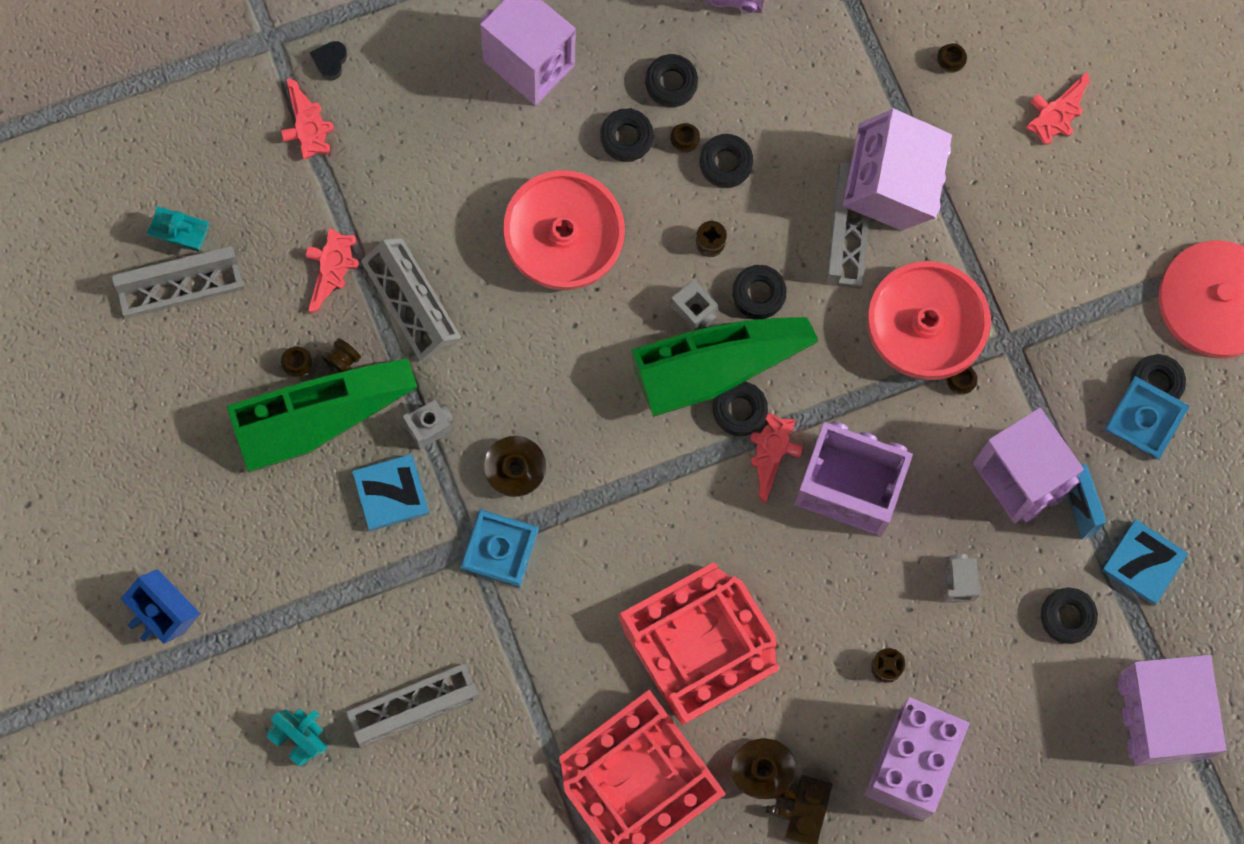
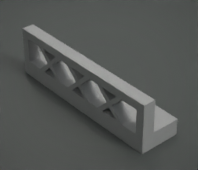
M840 161L836 177L826 284L862 289L869 217L863 215L862 219L854 225L848 220V208L843 207L851 163ZM862 225L860 234L857 228H859ZM851 233L860 242V247L852 253L844 246L845 237ZM857 254H859L858 262L854 258ZM848 261L857 270L856 279L841 277L842 266Z
M402 238L383 240L361 260L420 361H426L439 348L455 345L462 339ZM380 255L385 262L384 273H380L374 264V261ZM392 281H396L400 287L399 298H395L391 293ZM406 306H411L415 312L414 323H410L406 318ZM421 331L427 332L433 342L426 349L421 343Z
M233 246L112 275L125 319L244 289ZM233 269L235 283L222 285L215 281L221 271ZM199 277L206 281L201 291L193 293L185 288L192 278ZM164 285H170L177 289L173 296L166 300L160 299L155 294ZM140 292L147 296L141 306L129 309L126 295Z
M464 663L349 710L347 715L360 748H363L479 700V695ZM462 673L467 686L452 692L445 690L449 678ZM443 681L441 687L433 685ZM428 687L438 691L437 697L423 704L415 702L421 689ZM413 693L411 700L404 697ZM398 699L409 704L404 712L394 716L385 714L390 702ZM384 705L381 712L375 710V708ZM365 712H371L379 716L375 724L360 729L355 717Z

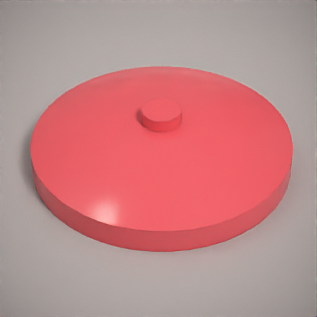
M568 170L546 172L523 184L509 202L503 224L504 244L516 268L536 284L554 290L580 289L600 280L616 263L625 237L623 214L613 194L596 179L583 173Z
M1220 240L1195 244L1182 251L1171 262L1162 277L1159 287V308L1164 323L1172 335L1193 352L1206 357L1220 359L1244 355V246Z
M921 261L904 265L891 272L881 281L869 305L867 326L871 342L877 353L893 369L916 379L940 380L961 373L976 361L989 337L991 315L985 295L971 277L948 264Z

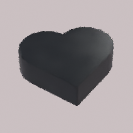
M333 41L311 51L310 56L324 79L336 80L342 74V64L347 59V50L343 43Z

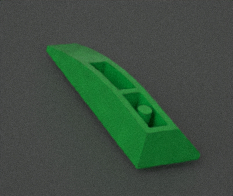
M808 317L768 318L734 322L690 331L631 349L635 375L652 416L655 417L711 400L818 343V337Z
M407 358L320 377L226 407L247 470L250 473L311 453L417 389V384Z

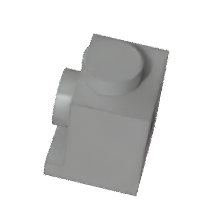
M695 279L671 298L670 308L676 311L693 331L700 327L702 329L708 328L717 320L715 314L718 311L719 305ZM699 308L701 313L695 315L691 309Z
M436 400L410 414L403 415L404 424L419 450L452 432L449 422L453 420V417L445 404L439 406ZM430 416H433L435 418V421L432 424H426L424 422V420Z
M967 554L949 556V564L946 569H943L944 587H949V590L943 596L944 603L971 602L980 596L977 558H968Z

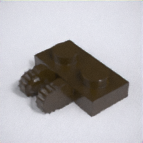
M802 775L797 792L788 789L778 796V798L794 801L792 812L776 805H767L766 813L789 820L785 839L802 844H818L833 784Z

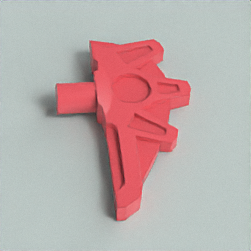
M1086 72L1060 98L1054 102L1052 101L1050 104L1039 94L1030 102L1040 113L1038 118L1033 119L1025 128L1037 134L1044 145L1050 144L1054 135L1062 133L1068 137L1074 131L1070 123L1074 116L1079 117L1082 113V108L1079 104L1084 89L1090 82L1089 74Z
M290 78L286 79L296 123L294 128L281 130L283 142L298 139V143L301 144L303 160L315 154H329L330 145L326 144L325 140L326 134L333 131V123L324 122L319 114L321 111L320 104L317 102L312 104L299 89L296 81Z
M330 228L327 235V244L323 247V250L308 246L305 258L316 260L320 263L319 275L308 313L312 314L319 311L322 302L336 287L342 289L345 286L343 278L348 269L358 268L359 261L352 258L350 248L356 244L355 235H341Z
M772 413L767 415L765 420L768 425L762 432H754L750 436V441L757 444L756 456L751 458L752 467H757L760 484L759 497L765 504H767L782 458L785 457V454L801 458L804 446L790 442L789 435L793 431L796 419H780Z

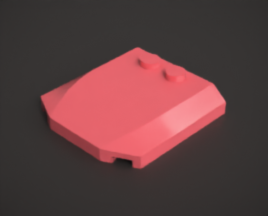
M714 562L621 612L618 616L630 644L670 711L682 725L712 710L779 670L775 647L777 646L776 636L744 583L737 577H731L718 569L719 566Z
M650 690L646 691L559 756L565 794L601 844H661L726 795L713 774Z

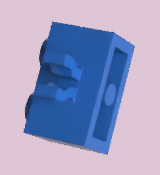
M158 569L138 577L121 597V600L138 616L132 619L128 626L134 629L141 623L146 625L145 632L140 637L143 642L150 640L154 634L163 644L178 638L187 631L201 614Z

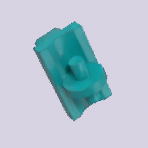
M157 206L152 223L147 230V236L200 252L210 224L208 221L185 215L183 212Z
M299 708L293 715L288 709H285L281 713L276 712L270 719L273 725L266 735L267 738L275 745L282 746L290 737L297 745L290 752L289 757L298 766H303L312 758L322 755L328 748L317 737L322 733L323 729L316 723L320 717V713L316 710L307 715Z

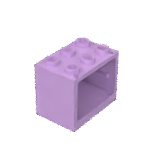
M501 0V4L494 11L492 9L489 10L481 19L483 62L535 106L575 66L576 28L544 1Z
M894 108L859 123L843 207L901 231L935 219L941 207L940 196L946 180L945 170L947 159L951 153L950 143L952 134Z
M1041 407L989 439L973 462V465L1014 524L1022 519L1025 523H1028L1039 516L1041 511L1048 506V503L1053 507L1067 497L1066 495L1073 490V487L1080 482L1078 477L1084 471V468Z
M832 421L829 424L824 422L794 505L882 536L890 523L913 453L908 452L905 446L898 443H889L888 445L877 441L878 438L870 433L860 432V434L849 431L848 427L842 423Z
M1211 655L1134 662L1120 672L1118 690L1121 696L1124 695L1126 708H1123L1122 716L1125 727H1129L1131 738L1127 742L1129 757L1134 759L1135 766L1207 760L1227 751Z
M909 697L897 711L864 796L918 820L924 821L936 811L970 722Z

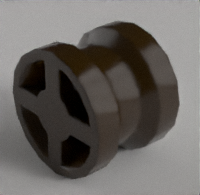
M716 221L704 222L697 231V250L707 257L719 255L724 250L727 232L725 227Z
M337 338L334 342V348L330 352H326L322 359L333 370L340 373L350 370L349 367L353 363L358 362L361 359V355L350 344Z
M885 648L879 651L871 663V672L874 678L883 683L894 682L905 669V659L902 653L893 648Z

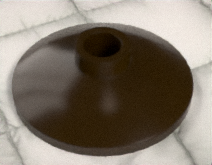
M509 436L500 439L488 450L484 460V472L488 483L494 490L505 496L521 497L530 494L542 483L546 473V460L540 447L532 440L522 436ZM512 465H519L521 471L517 474L511 473L509 469Z
M760 738L747 742L736 752L732 761V776L735 784L743 793L756 799H772L782 795L790 788L796 775V764L792 753L785 745L773 739ZM761 770H767L770 772V774L767 777H761L758 775L759 771Z

